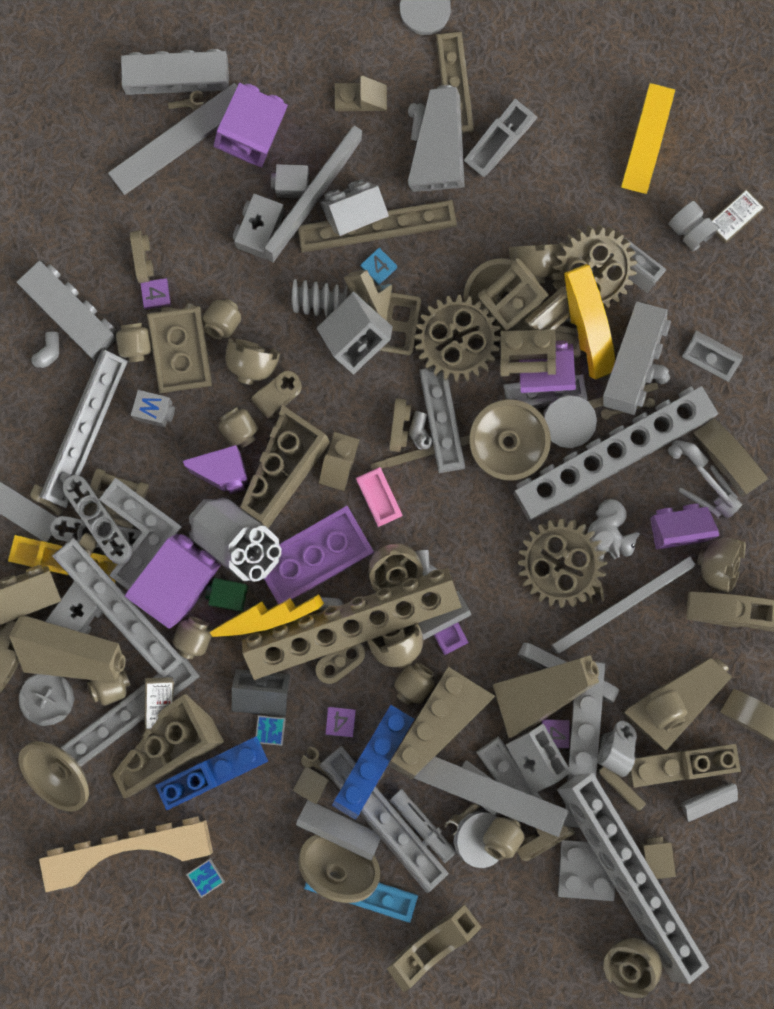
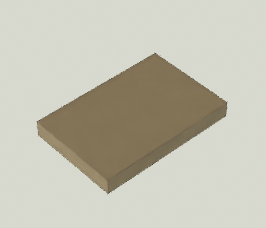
M201 307L147 314L159 393L212 386Z

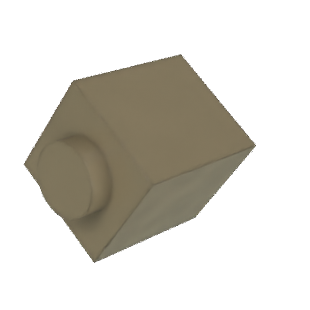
M663 836L646 838L647 843L640 844L641 854L656 879L676 877L672 843L663 841Z

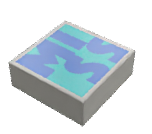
M258 715L256 736L260 744L283 746L286 718Z
M211 858L186 874L201 898L225 883Z

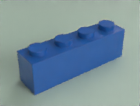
M390 705L332 804L333 807L356 820L413 723L414 718Z

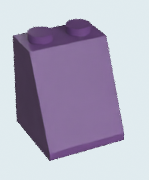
M239 83L218 127L214 147L248 163L262 167L288 105L278 96H267L259 92L260 90L251 84L243 85Z
M175 534L166 540L125 595L127 599L167 628H171L187 617L221 566L215 561L216 559L205 550H199L193 545L194 543L190 538L182 534Z

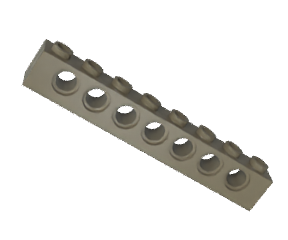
M436 569L423 577L407 579L402 584L391 588H381L374 594L356 597L340 606H330L323 612L302 616L297 621L274 627L266 632L253 633L242 640V653L253 679L256 680L462 608L449 569ZM427 592H433L430 596H423ZM402 601L407 602L405 605H397L399 602ZM376 610L381 611L379 614L376 615L371 614L373 611ZM347 620H356L355 622L350 624L345 623ZM322 629H330L324 633L319 632ZM296 638H303L302 641H293ZM270 647L278 648L276 650H268Z

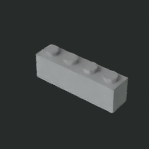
M210 49L206 52L184 50L181 53L171 54L166 51H158L155 54L148 55L133 52L129 55L121 56L122 87L126 95L224 91L229 87L226 51Z
M39 260L17 281L18 285L95 361L99 357L101 350H107L116 341V337L113 334L116 329L105 318L100 321L94 315L97 310L87 300L82 303L76 297L79 292L69 282L64 285L58 279L61 274L51 264L46 267Z
M636 301L603 395L604 407L635 415L637 407L643 406L647 393L643 391L645 383H651L655 370L654 367H651L653 360L659 359L663 344H660L662 335L667 336L671 321L667 320V309Z

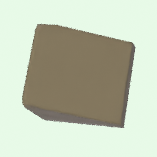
M305 767L293 791L312 803L317 804L330 779L311 768Z

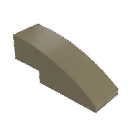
M715 418L692 433L722 475L729 479L741 497L768 480L767 476L747 451Z

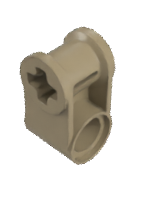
M284 371L268 385L261 388L251 398V401L268 420H271L274 417L273 414L281 409L282 405L286 407L301 392L302 385L300 379L294 372ZM285 380H288L290 382L295 380L293 382L294 388L292 390H290L289 388H285L283 390V388L285 387L283 382Z

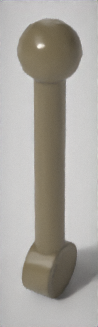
M647 398L643 406H638L637 409L654 407V399ZM604 409L601 412V417L604 420H608L611 416L624 412Z

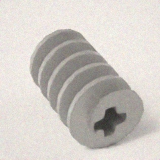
M294 279L291 295L294 313H299L303 306L306 315L313 308L315 316H319L322 309H324L325 316L328 317L347 298L348 286L345 287L343 293H340L338 284L335 285L332 291H329L328 283H325L322 290H319L318 283L314 282L310 289L308 288L307 280H304L301 287H298L297 280Z

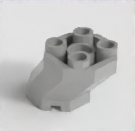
M204 499L189 516V524H191L189 538L201 550L208 552L217 562L243 581H259L264 579L279 562L281 556L279 539L265 525L259 523L229 499Z

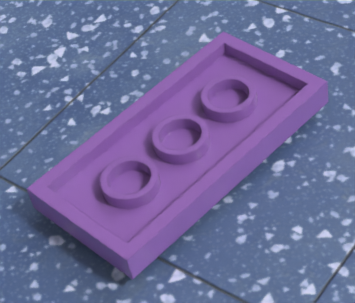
M346 506L279 544L281 547L279 562L264 579L277 603L280 604L289 598L293 600L374 554V551L350 509Z

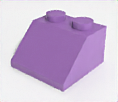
M556 341V375H548V372L520 373L521 393L576 390L573 344H568L567 341ZM547 359L519 360V362L547 361Z
M236 445L183 461L184 466L191 474L224 492L229 490L230 494L238 493L245 490V485L250 484L242 455Z
M699 504L683 506V511L673 512L672 508L656 510L657 515L650 518L656 550L708 542L719 536L709 508H700Z

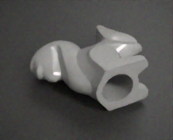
M614 499L604 500V502L598 505L599 509L596 511L598 519L590 525L588 533L595 532L592 537L593 542L597 540L602 541L597 546V549L609 552L613 560L619 558L620 553L623 556L629 557L634 552L636 539L640 533L635 532L622 536L617 528L625 522L627 512L619 501ZM604 554L599 556L600 560L604 558Z

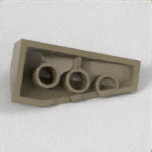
M188 695L181 696L161 710L158 714L159 718L152 728L145 731L140 743L134 750L128 753L112 774L124 799L197 760L224 742L213 719Z

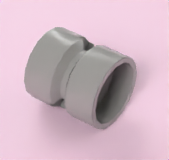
M695 201L685 206L668 223L678 235L684 234L683 242L692 252L700 247L699 244L703 240L705 242L708 241L719 229L710 218L702 217L703 210Z

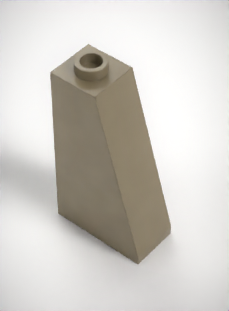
M19 616L9 635L24 673L116 682L119 673L125 667V656L122 655L119 643L27 616Z
M591 655L493 684L508 737H514L528 731L599 683V670L596 663L592 661Z
M708 658L659 687L658 689L664 688L665 691H676L688 710V714L685 717L686 722L672 731L667 732L665 729H658L646 711V705L651 700L649 696L653 692L629 705L621 713L661 750L666 751L732 676L727 673L729 668L721 660Z

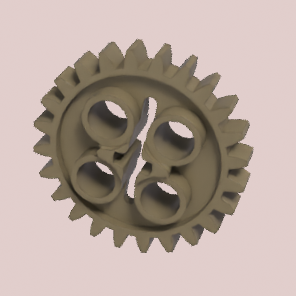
M588 225L586 233H583L578 228L576 238L568 234L569 243L560 242L563 251L554 253L559 260L552 264V267L557 270L550 274L556 280L552 285L556 290L562 287L566 288L564 273L570 271L576 263H580V266L590 265V268L595 266L596 269L592 271L602 303L610 308V300L612 298L616 302L620 301L617 295L619 292L627 294L624 286L633 285L629 276L636 275L637 273L634 269L630 268L637 264V261L631 257L635 254V251L632 248H628L631 243L627 239H623L624 236L619 231L615 233V230L611 227H608L605 231L602 225H598L596 231ZM602 245L601 251L593 255V250L597 246ZM616 265L615 271L607 274L608 269Z
M458 295L456 302H452L450 296H447V304L444 305L438 299V308L436 310L428 306L430 316L421 315V319L425 324L416 325V328L422 332V334L414 335L415 340L422 342L415 346L416 351H424L419 356L420 361L429 360L425 366L426 369L429 370L435 367L434 376L436 377L443 372L444 381H447L450 375H454L456 383H458L460 375H463L465 380L469 381L470 373H473L478 378L479 368L488 371L486 362L495 363V358L491 353L500 352V348L494 344L500 343L501 337L494 334L500 332L501 329L500 326H492L497 319L494 316L487 317L490 314L488 308L483 311L481 310L482 301L472 305L471 296L468 297L466 303L462 302L461 295ZM466 315L471 319L470 324L464 327L456 323L458 317ZM474 327H479L478 331L466 334L470 332ZM444 328L447 331V335L443 339H436L433 337L434 330ZM453 335L463 336V342L458 344L457 341H453ZM472 339H481L484 343L483 346L478 350L471 349L469 342ZM449 344L441 351L437 350V347ZM449 351H456L460 354L456 362H448L445 359Z
M564 518L559 519L558 526L554 520L548 521V528L544 524L538 525L540 533L533 530L530 532L533 540L526 539L523 541L528 549L519 550V553L525 556V559L519 561L518 564L525 566L526 569L521 571L519 575H527L529 578L524 582V586L532 584L534 587L530 594L540 592V602L548 597L549 606L554 605L557 600L559 601L560 608L566 605L567 600L571 606H575L577 603L576 597L583 603L587 600L585 592L590 596L595 594L592 585L595 587L602 585L597 577H604L606 575L604 571L600 570V567L606 565L607 561L600 560L599 557L605 554L606 550L597 549V546L602 541L597 540L593 542L592 537L595 532L584 533L586 529L585 524H582L577 529L576 520H571L568 526H566ZM554 537L562 540L563 548L561 551L553 549L552 540ZM542 550H546L552 557L542 554ZM577 551H581L586 555L587 561L585 565H580L576 562L575 554ZM563 557H564V558H565V562H564V563H565L567 566L561 569V568L559 567V566H560V562H559L558 560H556V559H560V558H563ZM540 561H546L549 564L550 571L547 575L540 572ZM570 567L583 572V576H579ZM563 575L572 577V588H566L562 584Z

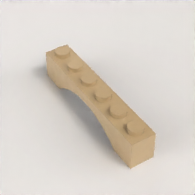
M199 816L182 820L183 825L172 827V822L155 826L156 831L145 834V829L128 832L129 838L118 840V835L101 838L102 844L91 846V842L86 841L74 844L75 850L64 852L63 847L47 850V856L39 859L45 892L78 884L84 875L98 862L123 851L138 849L154 850L172 855L181 861L211 855L213 850L207 821H199Z

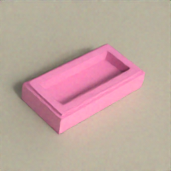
M381 467L356 478L378 527L403 516Z

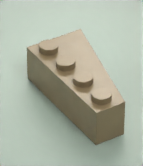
M283 405L279 412L280 416L276 426L273 427L267 448L260 458L257 472L253 475L240 507L267 528L270 527L330 444L326 434Z
M42 565L34 566L26 570L25 574L11 575L0 580V625L19 618L20 615H27L61 601L48 566L43 568Z
M448 667L388 766L412 780L495 696Z

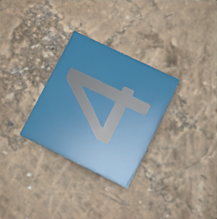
M380 248L360 265L363 270H368L369 275L378 286L397 269V265Z

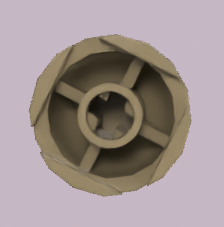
M560 244L509 247V259H520L534 274L538 283H545L544 277H549L551 273L557 271L552 267V264L559 260L554 253L562 252Z
M229 339L225 360L230 372L238 376L239 382L253 385L254 380L262 381L272 375L277 366L280 352L271 348V353L264 351L263 347L258 346L259 344L242 339H236L234 342L232 339Z
M724 537L712 541L706 550L701 549L697 564L701 565V575L710 587L726 593L734 589L740 571L737 572L740 558L744 559L745 542Z
M391 543L382 546L374 553L369 562L368 575L372 588L377 592L381 588H391L400 585L410 578L417 579L423 577V567L419 556L412 548L400 543Z
M418 623L367 640L374 658L384 666L404 668L410 665L421 653L424 641Z
M625 938L613 945L604 958L603 969L610 983L613 981L619 987L618 991L632 998H643L653 991L662 975V962L659 953L647 941L639 938Z

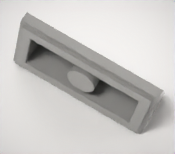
M630 242L631 244L628 248H632L635 251V254L631 257L637 261V264L630 268L634 269L637 273L636 275L629 276V279L648 293L666 269Z
M696 330L682 357L729 382L742 361L743 355Z
M727 782L682 802L681 807L687 821L690 822L737 801V786L734 783Z

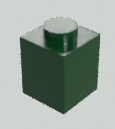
M214 578L213 584L209 583L207 586L205 599L209 600L208 605L212 607L243 612L248 586L242 583Z

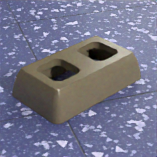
M391 293L386 321L393 326L392 331L404 332L406 334L405 346H390L387 342L379 351L408 356L413 353L414 335H416V325L421 304L420 297ZM394 306L410 308V317L407 322L393 320Z

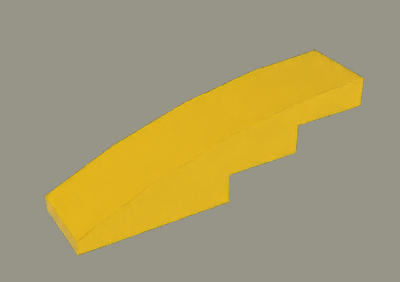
M649 83L621 188L647 194L675 89Z
M585 264L565 272L564 275L570 321L577 325L580 350L587 354L589 377L596 380L612 373L616 360L602 299L590 265Z
M17 535L14 536L8 562L29 567L42 565L43 568L48 566L51 572L69 576L52 557L63 546ZM91 553L90 557L108 576L118 565L113 563L107 556ZM109 576V578L115 583L116 580Z
M318 594L295 607L293 601L289 598L267 610L261 601L217 626L210 634L212 637L233 636L268 630L305 616L319 609L324 602Z

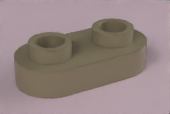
M141 230L130 232L138 283L149 282L150 276H154L152 261H147L146 251H150L148 235H143Z
M396 398L390 451L400 452L401 447L407 446L408 431H403L404 421H410L411 405H406L407 399Z
M359 643L327 654L316 665V675L319 680L326 684L338 682L363 662L365 658L364 647ZM355 649L357 656L354 659H349L346 656L347 650ZM328 665H332L335 668V672L331 676L325 674V667Z

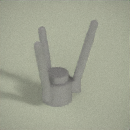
M697 465V470L719 494L713 501L716 506L714 507L683 488H679V492L697 504L708 507L709 511L717 518L721 515L726 519L730 518L742 506V503L737 499L738 496L730 489L714 465H711L710 469L722 488L701 465Z

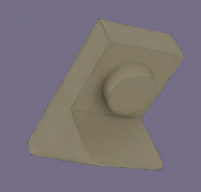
M360 76V83H335V111H387V85L365 76Z
M368 270L351 272L346 275L344 280L350 292L354 291L386 320L392 284L375 287Z
M334 432L328 453L324 457L319 484L345 491L360 439Z
M563 826L559 837L536 828L540 836L532 835L523 840V846L517 850V853L521 860L530 861L575 833L572 828Z

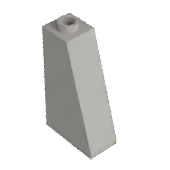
M441 85L429 92L408 178V185L413 192L465 187L460 94L457 88L451 85Z

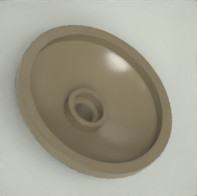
M498 258L478 266L472 272L465 285L464 302L466 303L469 296L472 297V305L481 301L478 294L484 288L488 289L510 269V264L514 260ZM528 269L531 275L536 279L534 274ZM519 276L513 279L494 297L497 303L504 298L506 292L510 293L522 282ZM482 302L481 310L483 311L487 307ZM542 302L509 331H527L528 328L524 320L539 308ZM490 312V314L487 317L489 318L494 315ZM498 320L492 325L500 326L501 331H506ZM501 331L494 335L501 337Z
M507 399L492 403L479 413L470 430L469 444L475 462L484 472L497 479L513 481L528 477L542 466L550 450L551 437L547 422L537 409L523 401ZM504 438H512L513 445L510 447L505 446L503 443Z
M39 741L30 742L22 748L19 753V766L25 780L35 793L50 805L64 811H77L86 804L89 797L88 782L80 765L69 753L53 744Z
M318 835L310 837L304 843L299 853L298 864L304 880L314 891L327 899L342 903L362 901L372 895L380 881V867L375 856H373L372 860L366 859Z

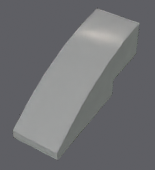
M514 99L502 116L493 122L464 161L485 177L538 117L517 99Z

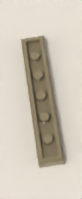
M448 200L388 210V217L341 236L334 233L329 221L300 225L298 234L301 251L303 253L457 227L453 201Z

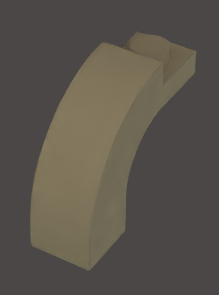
M733 689L720 712L734 723L762 736L774 744V708L741 691Z
M463 905L410 943L395 957L396 960L387 970L402 991L405 992L433 965L453 950L467 943L482 927L466 905Z

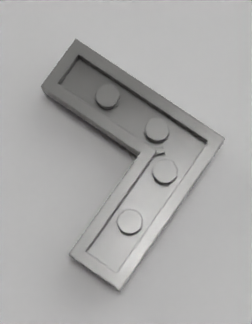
M115 478L99 500L142 531L141 535L131 546L133 549L131 559L125 564L117 565L109 575L129 590L166 540L177 534L182 527Z

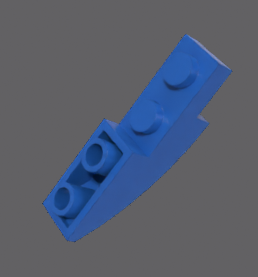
M256 736L155 786L166 810H169L268 762V759Z

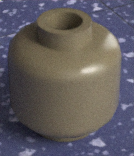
M228 299L213 301L202 317L204 331L212 338L218 340L231 337L241 321L238 306Z
M142 323L122 325L121 330L116 332L118 354L124 358L128 357L129 362L144 361V355L152 352L150 331L147 327H142Z
M235 407L219 418L221 422L218 425V429L229 446L240 444L244 448L255 441L253 435L257 432L258 426L248 410H239L238 407Z
M193 616L180 621L173 638V645L179 650L178 654L180 656L193 659L194 656H202L206 653L212 637L210 634L212 630L208 627V622Z
M420 663L404 667L394 683L395 689L398 692L397 697L407 705H410L412 702L416 704L423 703L435 686L434 674Z
M122 671L119 673L116 682L90 680L87 682V686L93 701L106 706L125 698L126 687L130 686L126 672Z
M661 688L650 694L651 700L646 705V711L658 729H665L669 732L686 722L685 717L688 714V710L676 691H665L664 688Z
M510 817L494 819L483 836L485 851L498 860L512 858L524 840V833L520 829L521 824Z

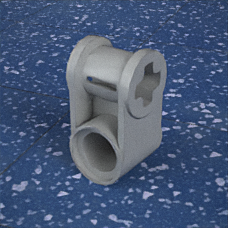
M619 721L615 724L613 731L605 733L600 738L598 764L621 777L626 776L631 771L635 762L634 752L637 735L632 725L625 721Z

